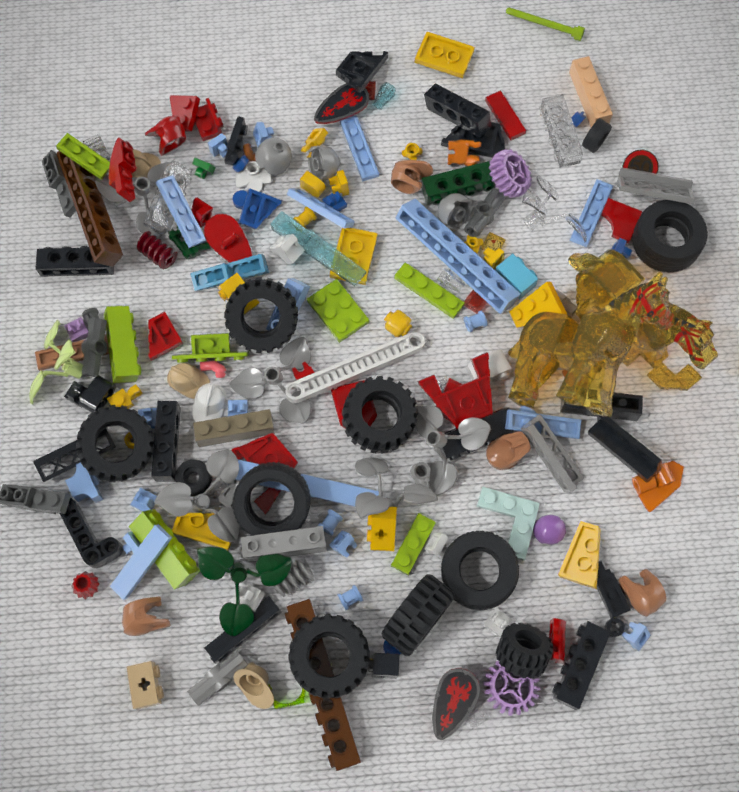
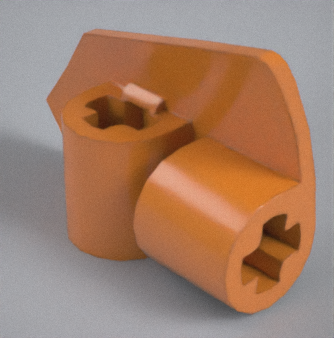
M675 461L661 464V470L648 483L639 476L632 478L633 486L648 512H652L681 486L684 466Z

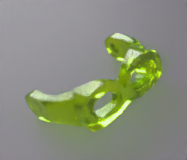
M302 688L300 696L291 703H280L274 698V709L304 704L306 690Z

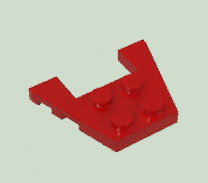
M488 352L470 359L478 378L442 393L435 375L417 381L419 386L455 428H458L459 424L465 419H481L493 413Z
M274 433L231 450L238 460L244 458L247 462L256 464L279 462L289 465L293 469L298 464V461ZM268 488L254 500V503L266 515L281 490Z

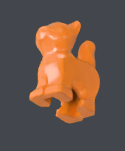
M464 139L449 141L448 150H454L455 154H448V165L452 163L464 164L465 166L478 164L480 157L468 155L469 147L479 148L481 142Z

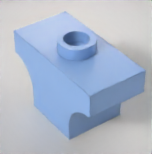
M81 462L76 464L74 476L65 480L72 497L77 502L85 498H91L96 503L102 501V495L97 487L100 484L97 477L89 474Z

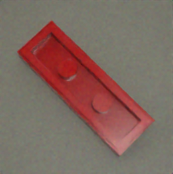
M501 90L485 97V102L510 141L526 134L525 127Z

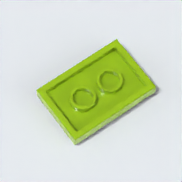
M335 279L307 298L309 305L339 343L369 323V318L338 279Z

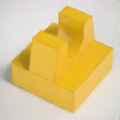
M344 170L336 171L337 175L329 178L332 193L335 194L338 191L342 193V196L349 195L348 181Z
M488 247L483 252L485 255L483 260L494 270L504 261V251L500 248L494 251Z

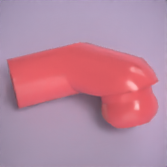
M218 361L200 362L201 371L212 370L216 373L217 378L226 376L225 366Z

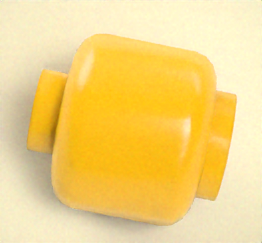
M396 310L394 313L390 311L384 318L386 321L385 329L395 337L406 335L413 326L411 325V318L401 310Z

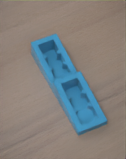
M258 254L231 263H223L190 273L194 290L199 291L219 286L236 273L242 279L267 274L269 269L265 255Z

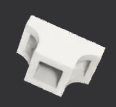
M294 234L281 235L270 248L274 254L282 258L287 264L294 263L305 251L298 243V239Z

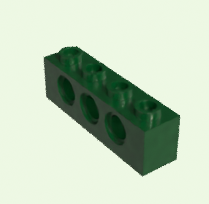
M490 161L422 178L421 188L427 205H437L443 198L453 193L472 196L477 192H487L495 188L496 184L492 181L493 178L490 175Z

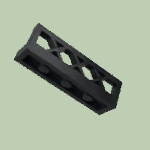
M602 411L597 415V423L588 430V435L648 483L661 470L662 460Z
M108 427L99 433L96 440L97 444L98 440L106 437L110 446L104 449L96 447L97 450H100L98 451L100 455L116 448ZM77 440L33 461L43 482L75 468L76 464L81 462L80 460L75 462L76 458H79L76 446ZM67 455L74 456L71 465L64 466L60 464L61 458ZM49 464L56 465L53 473L45 476L42 467Z
M268 596L260 602L256 611H253L254 619L248 628L236 636H230L224 631L205 646L204 649L210 655L211 660L218 665L280 615L282 611L271 597Z

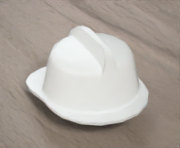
M208 383L198 389L192 408V415L196 422L222 417L226 393L220 385Z

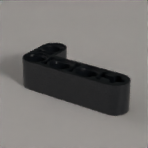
M70 497L68 504H70L69 508L73 514L67 510L65 514H59L83 561L92 568H100L121 556L123 545L113 537H108L98 542L80 506ZM80 520V525L77 528H73L74 522ZM89 537V542L86 545H82L83 538ZM115 543L116 549L113 552H108L109 546ZM98 554V559L92 563L90 561L91 556Z

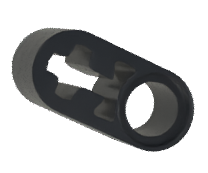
M100 375L96 376L81 396L79 406L91 413L98 411L99 408L107 404V398L114 394L116 385Z

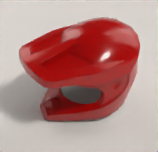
M174 115L162 118L154 127L145 132V136L161 138L159 145L161 156L178 148L186 141L184 126L180 118Z

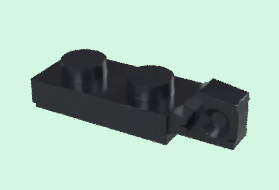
M238 116L227 146L228 151L224 159L225 164L234 166L239 160L237 154L242 149V139L248 131L244 117Z
M599 561L597 590L610 618H614L630 611V607L614 573L610 569L605 570L602 561Z

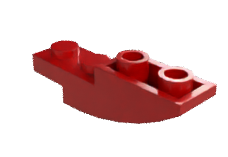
M119 137L115 142L110 159L109 185L116 189L117 194L131 203L135 199V188L132 181V173L136 171L132 145Z

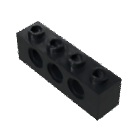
M436 83L424 94L426 107L429 111L480 138L492 127L490 111Z
M68 246L62 248L44 247L43 249H37L35 269L41 277L114 275V267L94 263V261L91 262L93 257L88 246H81L80 248Z
M157 401L151 473L152 478L156 482H175L181 407L177 401Z
M589 621L584 623V625L580 624L576 633L578 640L576 644L572 643L568 652L570 659L568 663L564 662L560 674L563 675L561 681H557L552 690V693L555 694L553 700L574 710L580 709L610 636V631ZM584 640L592 643L591 651H587L584 648ZM577 659H581L584 662L585 667L583 670L576 668L575 662ZM569 678H573L576 681L577 687L575 690L568 687L567 681Z

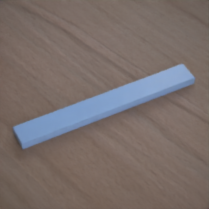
M238 460L239 472L235 480L240 481L250 469L259 464ZM301 474L307 482L310 496L313 498L355 507L356 497L360 493L371 492L376 496L379 495V491ZM267 481L259 484L260 486L290 492L286 486L279 482Z

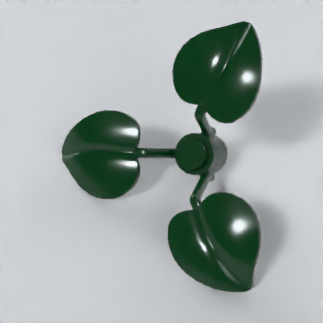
M209 546L197 549L199 569L205 578L218 580L227 572L230 573L232 581L235 582L236 604L231 602L225 603L219 613L220 624L223 630L230 636H236L252 624L254 619L251 607L247 604H240L239 583L245 581L247 574L260 577L262 584L265 586L278 585L287 577L292 564V559L288 556L281 554L260 556L256 562V570L258 571L256 573L249 568L245 569V566L240 562L234 563L232 554L224 548Z

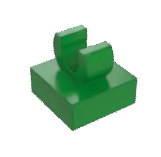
M194 158L192 163L197 167L194 175L201 179H205L207 172L213 174L216 168L212 164L198 158Z

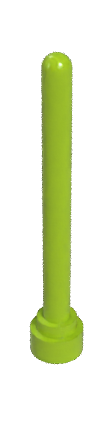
M510 7L506 9L508 15L571 34V37L578 41H581L585 31V27L574 26L573 28Z

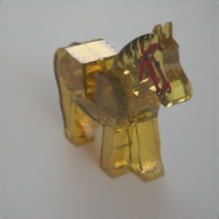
M609 249L599 257L587 252L574 253L568 258L569 264L579 272L576 275L577 310L575 314L587 326H590L599 317L603 316L628 341L614 353L627 367L641 356L655 369L668 358L667 347L673 342H677L689 354L691 362L699 369H705L718 357V353L712 343L714 333L710 327L713 322L697 319L685 309L670 303L663 295H659L651 301L654 309L660 306L661 302H664L665 306L657 311L661 319H664L669 313L673 312V315L662 326L659 327L657 325L658 322L654 316L648 317L647 311L645 312L644 322L640 324L641 313L644 308L641 301L637 303L634 312L630 314L631 307L626 304L632 299L633 303L635 302L638 285L643 284L645 278L619 252ZM625 293V294L623 295V298H622V301H621V298L618 297V296H620L621 294ZM615 299L614 305L612 307L610 302ZM623 307L624 316L619 312Z
M661 271L658 272L649 282L638 285L608 303L601 311L584 314L580 324L568 314L541 312L534 315L525 324L520 340L508 351L510 357L517 359L515 377L508 398L519 406L534 408L535 401H537L539 396V388L558 368L568 371L556 394L558 398L569 405L584 406L594 415L611 417L613 413L612 397L616 387L617 371L632 347L633 337L642 322L654 324L661 331H666L674 325L675 315L668 306L670 292L665 288L668 278L666 276L663 277Z

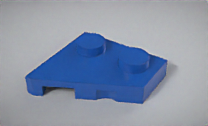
M251 188L248 189L238 224L254 230L257 229L282 203V200Z

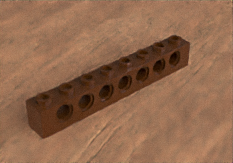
M58 151L56 154L94 263L114 267L122 258L123 253L102 195L97 188L95 176Z
M310 599L286 606L288 612L284 613L287 624H292L294 630L290 633L292 641L295 632L300 630L297 627L298 621L306 619L309 622L313 620V617H316ZM323 638L315 642L314 647L310 650L309 659L311 661L317 658L321 661L320 667L315 670L318 674L325 677H333V670ZM309 693L312 705L316 704L318 713H315L318 726L322 725L325 732L321 734L324 746H329L331 755H328L331 768L335 767L336 771L361 763L341 697L328 698L333 701L334 705L331 710L325 711L322 708V702L325 699ZM333 719L338 720L340 723V728L336 732H331L328 728V723ZM338 740L345 741L347 745L343 753L336 752L334 748Z

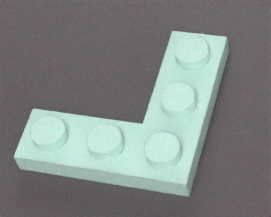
M482 487L477 507L515 518L508 543L516 553L517 559L525 561L540 503Z

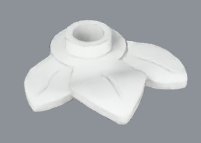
M250 161L244 168V171L237 175L236 186L237 188L247 186V189L251 188L261 192L263 184L271 183V175L267 173L268 171L261 169L256 161Z

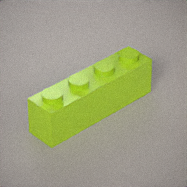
M106 306L103 315L104 320H107L106 336L113 383L136 382L139 375H141V365L137 363L139 350L138 347H135L134 343L136 341V331L132 329L134 322L133 313H130L129 306Z
M155 509L142 511L128 527L140 543L143 542L154 525L158 524L172 537L154 563L174 590L186 586L200 572L196 562L185 551L184 546L174 536L171 528L163 521L160 513Z

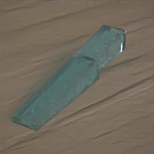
M283 211L270 224L271 229L280 236L294 234L306 254L354 287L366 274L363 268L313 231L301 226Z

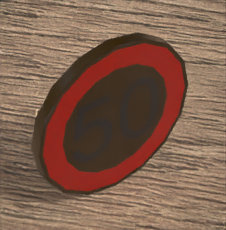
M644 149L629 153L622 165L623 168L655 174L659 170L656 156Z

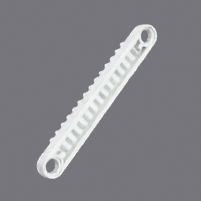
M411 332L291 382L286 387V398L291 403H299L311 397L315 398L318 394L322 395L326 391L329 392L340 385L343 386L345 383H350L352 380H357L359 377H364L366 374H371L380 368L383 369L394 362L398 363L401 359L405 360L406 357L418 353L424 348L425 338L419 332ZM414 338L418 339L420 341V345L413 346L410 343V340ZM292 389H299L301 394L293 397L290 394Z

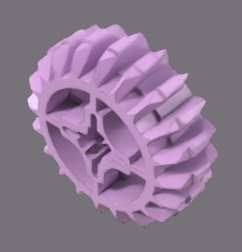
M505 149L495 154L490 161L489 169L491 170L492 181L495 182V187L499 188V192H503L504 196L516 198L529 190L532 178L530 177L531 172L528 170L529 166L525 163L526 160H523L522 155H518L517 151L513 152L512 149Z
M496 661L495 665L498 669H495L493 666L489 668L493 675L485 674V677L490 679V682H484L483 685L490 686V689L485 690L484 694L491 693L492 695L487 701H496L493 705L494 709L498 708L499 705L502 706L500 709L502 714L507 708L509 716H512L513 709H515L517 715H521L520 707L525 712L529 711L526 704L533 707L535 703L531 698H539L537 694L533 693L534 691H540L539 686H534V683L540 681L539 678H513L506 672L505 667H502L499 661ZM500 673L504 685L502 689L496 692L495 681ZM508 681H510V683H516L520 681V683L516 685L517 687H515V692L513 690H507L503 692V690H505L509 685L507 684ZM527 681L528 693L525 699H523L520 687ZM510 694L517 700L518 704L506 703L500 697Z

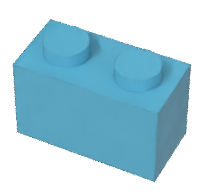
M513 253L496 267V272L521 293L518 297L519 300L536 287L538 281L536 273L533 270H529L524 265L523 260L516 257Z

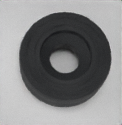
M599 118L588 131L582 146L595 153L607 138L612 126Z
M191 459L183 462L177 468L175 481L188 485L191 490L190 496H197L203 494L211 486L212 476L208 473L204 462ZM192 473L199 475V479L195 483H191L188 480L189 475Z

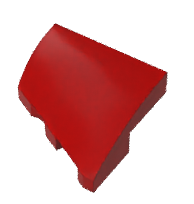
M553 618L550 620L549 638L553 644L550 660H554L555 663L564 664L566 621Z

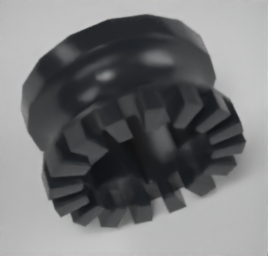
M611 618L605 623V629L611 632L610 636L617 637L624 632L625 625L621 619ZM611 622L614 624L618 623V633L610 630L612 627Z

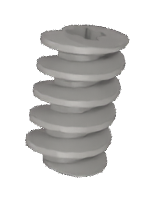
M305 557L304 564L300 560H297V567L291 564L287 577L280 584L273 586L277 594L279 593L285 597V590L292 593L293 585L300 589V581L304 585H307L306 578L314 581V575Z

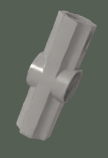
M236 651L223 663L210 669L205 674V677L187 692L199 706L215 692H219L229 685L234 673L246 668L248 664L242 655Z

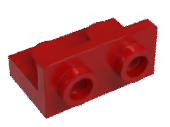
M206 98L207 104L198 107L195 124L203 142L217 137L222 133L221 128L224 127L221 118L216 116L218 111L215 103L211 104L209 98Z

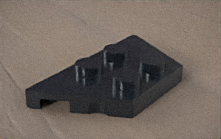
M351 51L336 69V76L358 93H361L388 59V52L383 51V55H373L372 51Z
M491 122L492 127L481 138L459 126H455L451 133L442 139L441 146L448 147L449 141L461 139L481 142L479 148L469 147L468 152L492 158L498 152L505 150V141L501 134L500 124Z

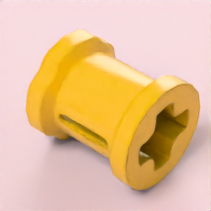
M305 207L298 217L295 216L293 218V221L298 228L304 231L312 220L315 221L317 219V216L312 209Z

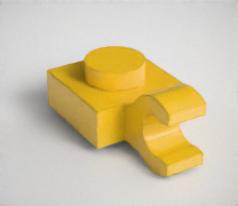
M313 129L305 141L306 145L301 148V152H307L313 146L322 145L328 134L326 129ZM312 152L309 153L307 158L311 157Z
M135 384L127 392L122 388L108 397L107 400L110 405H116V407L123 405L129 409L134 406L132 400L143 393Z

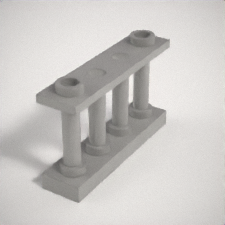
M323 526L241 537L243 558H247L248 563L256 562L260 556L271 554L292 557L327 552Z

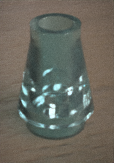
M387 82L381 85L373 105L381 110L395 96V87Z

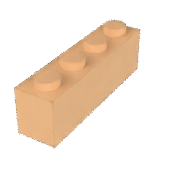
M590 57L572 60L569 74L590 127L599 118L610 123L613 114Z

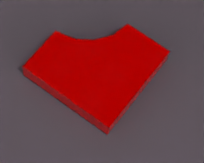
M608 198L601 216L606 218L611 224V237L615 239L622 238L629 244L642 211Z

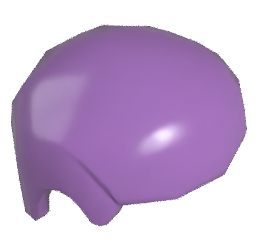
M545 515L535 521L533 533L541 544L553 545L563 540L566 534V526L560 517Z

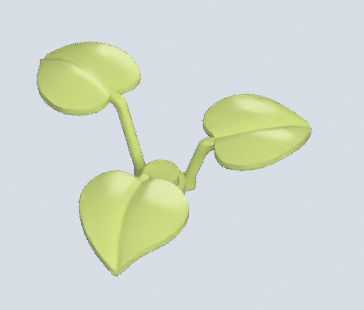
M56 320L45 338L44 348L47 349L50 346L59 353L54 369L58 370L62 365L64 372L41 370L31 384L29 393L32 405L33 398L40 389L46 375L65 377L71 375L78 379L82 376L83 364L70 358L76 353L72 347V341L68 339L61 350L54 345L53 339L60 325L59 320Z

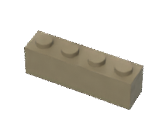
M270 409L193 423L195 441L198 447L261 437L270 433L275 434Z

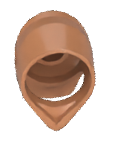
M398 161L392 170L391 184L402 193L414 194L422 187V183L418 181L424 177L431 176L433 168L425 161Z
M522 432L504 435L488 445L486 449L487 460L491 466L498 470L511 469L530 451V443Z
M648 569L640 572L644 585L632 582L625 575L618 579L620 587L629 598L634 609L641 615L648 617L666 602V593L661 582Z
M161 597L138 599L123 607L122 625L126 635L141 636L151 631L171 626L169 619H157L154 615L146 614L153 607L162 605Z

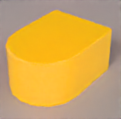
M306 171L300 178V187L314 197H320L326 189L323 181L309 171Z

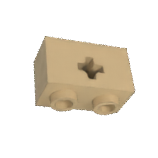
M153 661L127 666L133 709L139 710L162 704L161 699L164 698L162 686H159L158 678L160 677L159 666L155 665ZM146 681L150 682V685L147 686V689L142 688V685H144Z

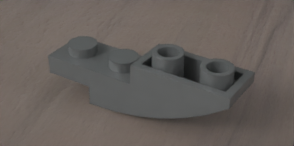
M50 150L42 160L49 187L57 191L64 216L71 218L76 212V208L55 151Z
M3 484L0 491V504L42 513L65 514L71 494L39 490L27 486Z

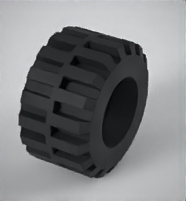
M512 623L511 626L508 625L503 630L496 649V658L500 661L499 664L505 667L507 672H511L515 676L518 675L525 679L526 677L530 679L535 678V676L539 677L545 672L553 652L551 639L546 636L547 634L544 631H540L539 628L533 627L530 624Z

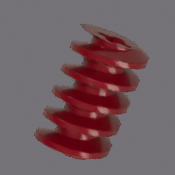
M150 231L144 232L137 242L138 252L148 257L160 269L164 270L172 266L176 261L178 253H173V248H167L168 245L166 243L162 244V240L157 239L156 235L151 236L152 233Z

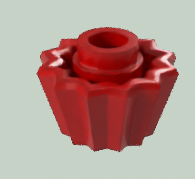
M85 571L82 574L78 573L76 578L73 579L74 582L71 587L73 588V593L77 594L78 598L83 597L86 600L98 592L97 587L100 584L98 577L94 576L93 572L88 573Z

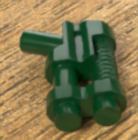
M178 226L176 231L171 229L168 232L169 239L175 243L187 260L200 256L199 251L211 249L207 242L189 248L185 241L182 242L180 240L182 234Z

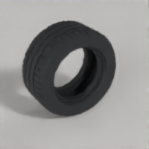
M267 462L253 467L242 477L234 492L232 505L237 523L250 536L300 529L307 519L311 504L310 490L308 484H306L307 482L296 469L294 470L293 467L283 463ZM267 481L283 484L292 493L294 500L293 511L283 520L276 522L265 521L257 516L252 509L250 499L253 488Z

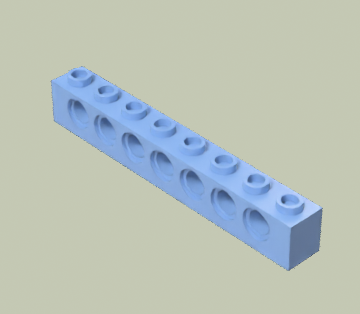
M413 199L401 206L396 219L498 313L502 314L514 305L521 293L418 200Z

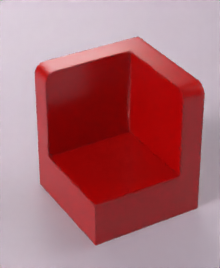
M196 197L193 200L191 211L200 228L206 225V222L211 218L213 207Z

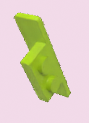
M229 333L191 335L192 354L172 355V360L177 359V363L188 362V359L196 358V362L207 361V358H215V361H224L226 357H234V360H244L245 356L249 355V351L231 352Z

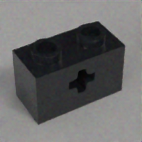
M374 653L373 658L369 660L368 672H372L373 678L397 679L399 676L400 654Z

